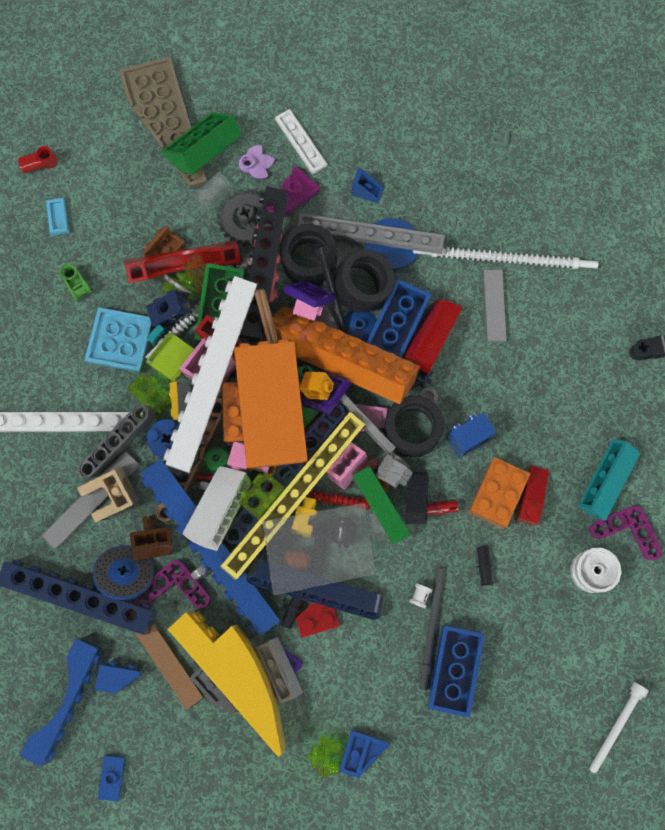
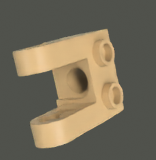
M122 465L77 487L81 497L100 487L105 488L112 501L110 504L91 513L94 522L117 513L139 500Z

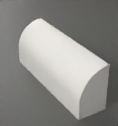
M220 466L182 534L200 546L217 551L252 485V481L247 473Z

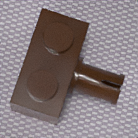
M149 515L150 523H148L147 516H144L142 518L144 530L130 532L133 561L173 555L170 526L155 528V517Z

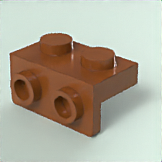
M165 225L156 232L155 238L144 246L142 253L145 257L182 250L186 243L172 233L169 227Z

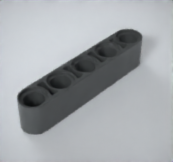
M136 405L80 463L78 467L79 474L84 478L100 476L155 418L154 409L146 405ZM145 409L146 416L142 419L141 411ZM130 423L133 425V429L131 432L128 431V425ZM116 437L119 438L118 446L114 443ZM103 451H105L106 458L104 460L101 457ZM89 465H92L93 468L91 474L88 471Z

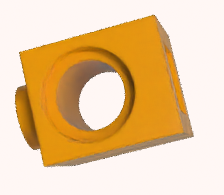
M305 372L299 389L307 399L328 400L334 383L326 372Z

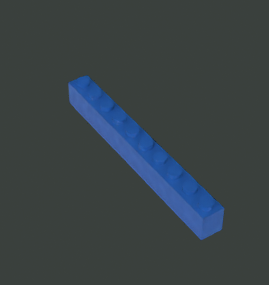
M159 459L141 472L143 478L140 480L147 489L149 487L153 489L155 493L152 496L159 505L161 503L164 504L167 508L164 511L171 521L173 519L176 520L178 523L176 529L184 537L182 533L191 519L196 506L163 461ZM190 540L188 543L194 553L198 551L201 554V563L206 569L209 567L214 572L212 575L218 586L222 583L226 588L224 594L230 602L234 599L238 605L235 609L242 618L244 616L248 618L250 623L247 625L254 634L258 632L261 636L280 621L256 587L246 581L247 575L245 572L235 580L220 567L230 555V552L222 542L218 550L215 551Z

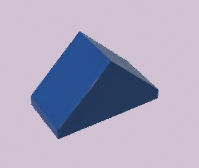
M358 168L352 183V195L378 203L384 187L363 169Z

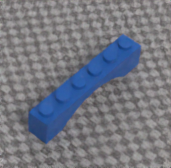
M81 638L75 639L67 656L69 682L64 701L51 721L28 737L19 755L20 757L41 767L48 762L51 763L56 754L54 748L57 742L60 743L66 731L63 729L66 723L71 722L75 714L72 710L76 703L79 704L84 695L82 689L85 684L90 682L93 676L91 670L94 664L97 665L102 657L100 653L101 647Z

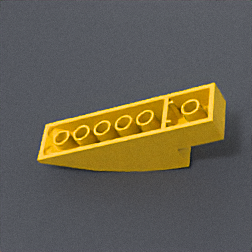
M199 611L185 612L168 628L169 632L279 757L286 748L277 697L250 639L239 624L231 626L218 638L219 633L212 626L208 627L204 622L206 620Z

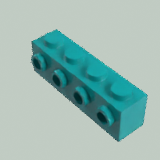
M612 439L578 507L589 516L606 521L640 452L627 441Z

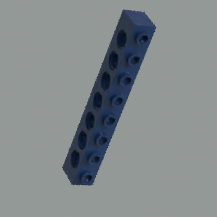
M13 559L12 562L4 561L0 571L1 587L142 635L150 634L157 613L150 604L141 602L139 605L133 603L134 599L115 600L109 598L100 591H97V587L94 585L85 584V586L78 584L79 581L67 577L64 580L60 578L58 573L49 571L46 574L42 572V568L33 565L30 568L23 566L24 562ZM24 572L25 580L21 582L20 576ZM42 578L44 581V585L40 589L38 586V582ZM60 584L62 592L58 595L56 588ZM77 590L80 592L81 595L78 601H76L74 598V594ZM94 597L99 599L97 607H94L92 603ZM113 603H116L118 606V610L115 614L111 611V605ZM132 609L136 611V618L134 620L129 617V612Z

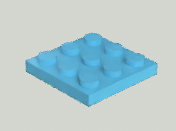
M98 307L84 361L141 373L148 347L146 337L152 330L150 318L148 316Z

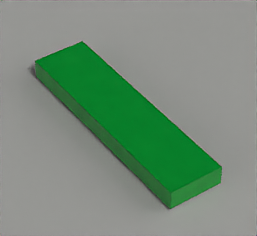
M370 466L353 475L354 481L391 543L394 545L409 536L408 529Z

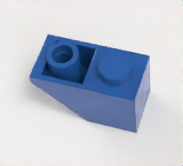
M107 661L106 664L99 666L95 690L117 693L142 676L143 671L138 670L139 666L127 664L125 668L119 667V662Z

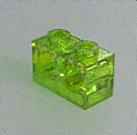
M143 372L127 389L142 405L152 407L155 411V418H157L171 405L170 395L165 388L160 390L156 386L159 382L152 375L148 377ZM144 384H149L148 390L142 392L141 387ZM157 397H162L161 403L154 405V400Z
M267 472L263 475L259 473L252 482L255 485L250 491L246 489L239 497L241 499L239 504L258 520L284 490V487ZM264 482L272 483L273 488L270 492L262 491L261 485ZM252 497L260 500L256 508H251L248 505V501Z

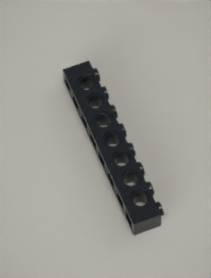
M266 186L265 191L260 193L259 203L262 204L261 210H257L256 221L259 224L258 229L254 228L252 239L255 240V246L250 248L249 258H252V263L247 265L246 276H249L248 281L253 282L255 278L263 281V285L257 286L256 290H265L269 304L289 191ZM273 206L276 212H269L267 207ZM270 224L273 230L267 231L263 225ZM266 242L270 248L263 249L260 243ZM263 260L266 263V267H259L257 261ZM251 303L239 337L261 342L264 333L258 304L254 305ZM247 316H255L256 323H249Z

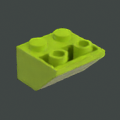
M168 333L145 362L160 375L174 382L182 376L183 373L180 368L194 351V348L176 335Z

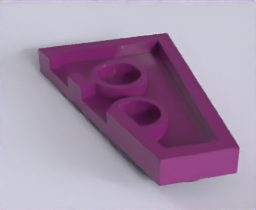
M297 166L293 168L291 175L286 178L281 187L282 190L289 191L284 217L320 193V187ZM273 206L267 207L269 212H276Z

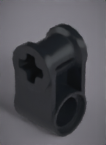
M660 335L638 340L629 350L630 357L636 361L665 357V336Z

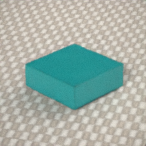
M157 325L146 339L155 347L158 344V340L167 333L162 326Z

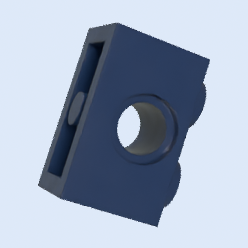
M177 290L168 291L167 295L154 299L153 303L146 306L152 327L160 325L163 328H167L192 314L186 293Z

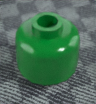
M214 446L206 452L204 462L209 470L216 473L220 466L229 468L227 462L230 455L225 448Z

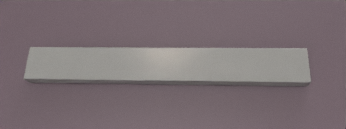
M300 213L297 226L310 223L320 225L337 239L442 254L445 235L303 213Z

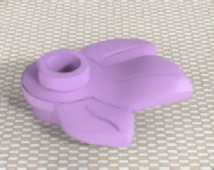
M257 145L251 147L247 154L240 158L239 167L243 172L250 173L253 178L265 179L268 177L266 170L273 165L275 159L269 155L262 154V146ZM250 162L251 165L245 166V163Z

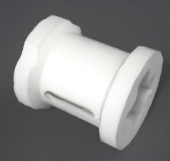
M416 583L414 596L409 602L426 609L427 598L433 590Z

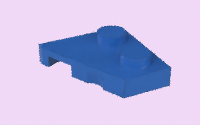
M351 729L339 772L359 778L389 746V742Z

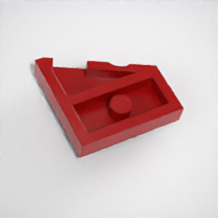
M316 603L309 605L296 618L301 638L340 627L335 609Z

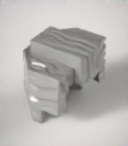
M390 453V455L387 454L376 470L375 476L377 479L379 478L396 488L399 483L405 486L413 472L409 470L410 466L403 459Z

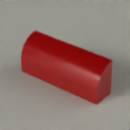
M447 300L434 301L402 359L411 361L420 366V370L429 374L463 307Z

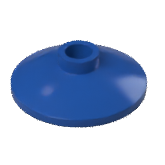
M349 311L344 316L347 328L346 334L367 342L377 321L375 316L371 312L357 313ZM361 322L363 326L357 327L356 323Z

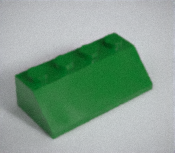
M211 112L161 150V152L180 172L192 175L197 173L204 164L211 162L214 156L222 153L228 145L235 143L237 138L242 135V132L234 115Z

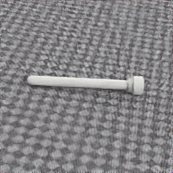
M636 682L630 688L632 690L630 692V699L590 766V771L593 773L599 770L637 702L645 698L649 692Z

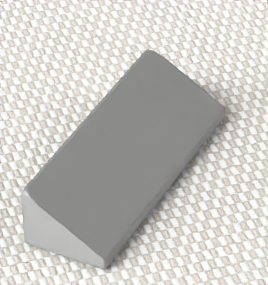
M276 637L256 647V651L280 704L301 695L303 691L279 638Z

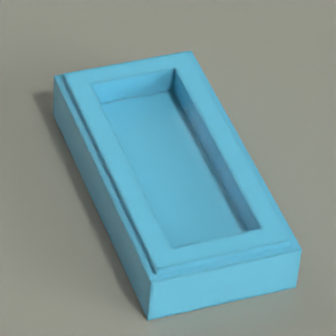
M65 199L46 200L50 235L69 233Z

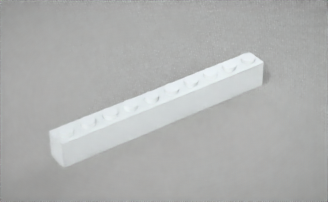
M234 276L233 281H228L225 290L228 295L226 300H221L218 309L221 311L219 318L215 317L212 328L215 329L213 336H208L205 344V347L208 348L206 355H201L198 363L201 366L199 374L195 373L191 384L194 385L192 392L188 391L184 402L187 403L185 411L181 410L178 422H180L179 429H174L171 441H173L172 448H167L164 456L167 466L187 473L191 471L254 297V292L256 291L257 284L236 276Z

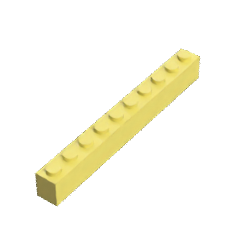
M351 412L344 417L221 564L220 567L235 580L239 578L365 425Z

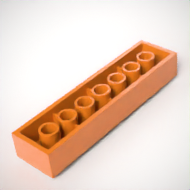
M285 306L272 317L278 341L289 339L290 342H294L296 358L344 378L353 384L398 404H401L415 383L420 366L411 361L402 359L375 345L368 344L316 320L312 321L308 317L297 316V314L294 315V310ZM265 330L263 335V341H267Z

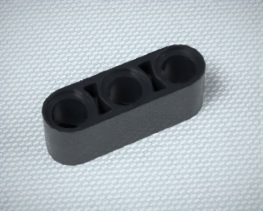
M413 472L407 481L406 524H427L428 472Z

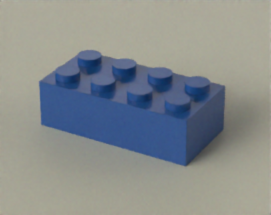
M397 279L393 291L389 295L366 343L375 345L384 351L403 358L429 304L431 294Z
M442 625L427 701L429 709L470 718L485 634Z

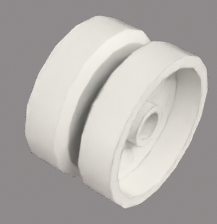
M591 548L577 554L572 560L570 567L571 578L582 591L588 593L607 592L613 589L619 582L621 565L617 557L609 550Z

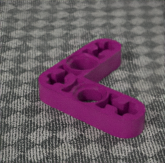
M632 506L608 516L606 519L607 524L604 520H598L589 527L590 535L595 539L605 538L629 527L645 559L650 561L657 560L662 555L661 547L646 515L638 506ZM631 510H633V512H638L639 515L636 517L638 523L643 521L644 524L634 527V524H637V521L635 518L630 517V515L632 514ZM614 517L621 520L619 528L613 527L611 523ZM596 525L598 527L608 526V529L601 531L602 535L594 531L597 529ZM640 528L646 529L648 533L645 539L638 536ZM650 539L652 540V542L649 543V546L648 544L643 546L642 542H647ZM650 548L656 549V552H654V557L652 554L648 555L647 551H649Z
M177 560L170 562L153 577L151 585L153 589L158 591L156 595L155 592H151L148 595L149 600H142V594L136 597L140 604L141 602L150 604L176 583L196 608L205 609L211 601L210 595L197 580L193 579L189 569L181 561ZM173 565H180L181 568L179 570L181 573L171 575L170 577L173 580L170 581V578L164 572L167 571L170 574L174 570ZM159 577L166 579V586L164 588L156 586V580ZM187 579H192L194 581V588L188 591L184 588V582ZM198 587L200 591L197 593L200 596H206L204 600L206 603L204 605L201 603L197 604L198 598L196 595L190 596Z

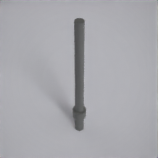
M437 568L424 659L419 671L421 672L419 689L426 691L429 674H432L433 666H431L445 575V569Z

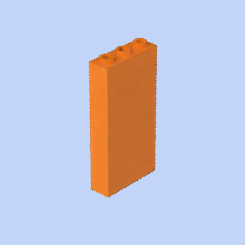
M283 339L275 344H270L269 341L259 342L255 346H250L249 343L239 344L238 347L234 348L247 469L306 463L308 460L294 342H290L289 339Z

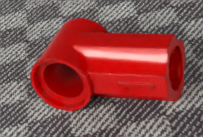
M41 146L35 153L19 157L18 163L22 172L26 174L44 167L48 169L54 168L58 163V159L48 146Z

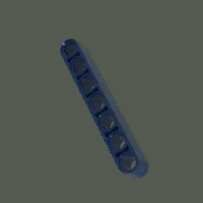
M253 559L250 564L246 581L254 586L367 619L376 620L380 618L383 597L379 594L261 559Z

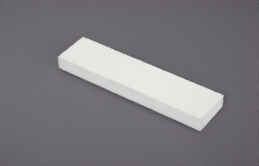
M290 109L275 117V121L312 175L328 166Z

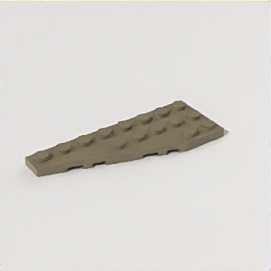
M170 56L119 70L129 105L162 150L191 128ZM203 166L199 168L197 173L192 175L182 173L176 168L190 189L208 184Z

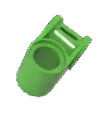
M65 264L61 267L60 274L75 301H78V298L87 293H92L86 280L73 264ZM74 272L72 277H67L68 273Z

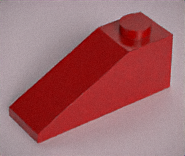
M530 465L528 471L530 476L524 487L515 521L536 526L539 524L544 505L549 470Z

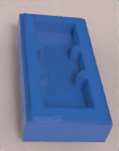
M104 755L98 799L120 800L126 757Z

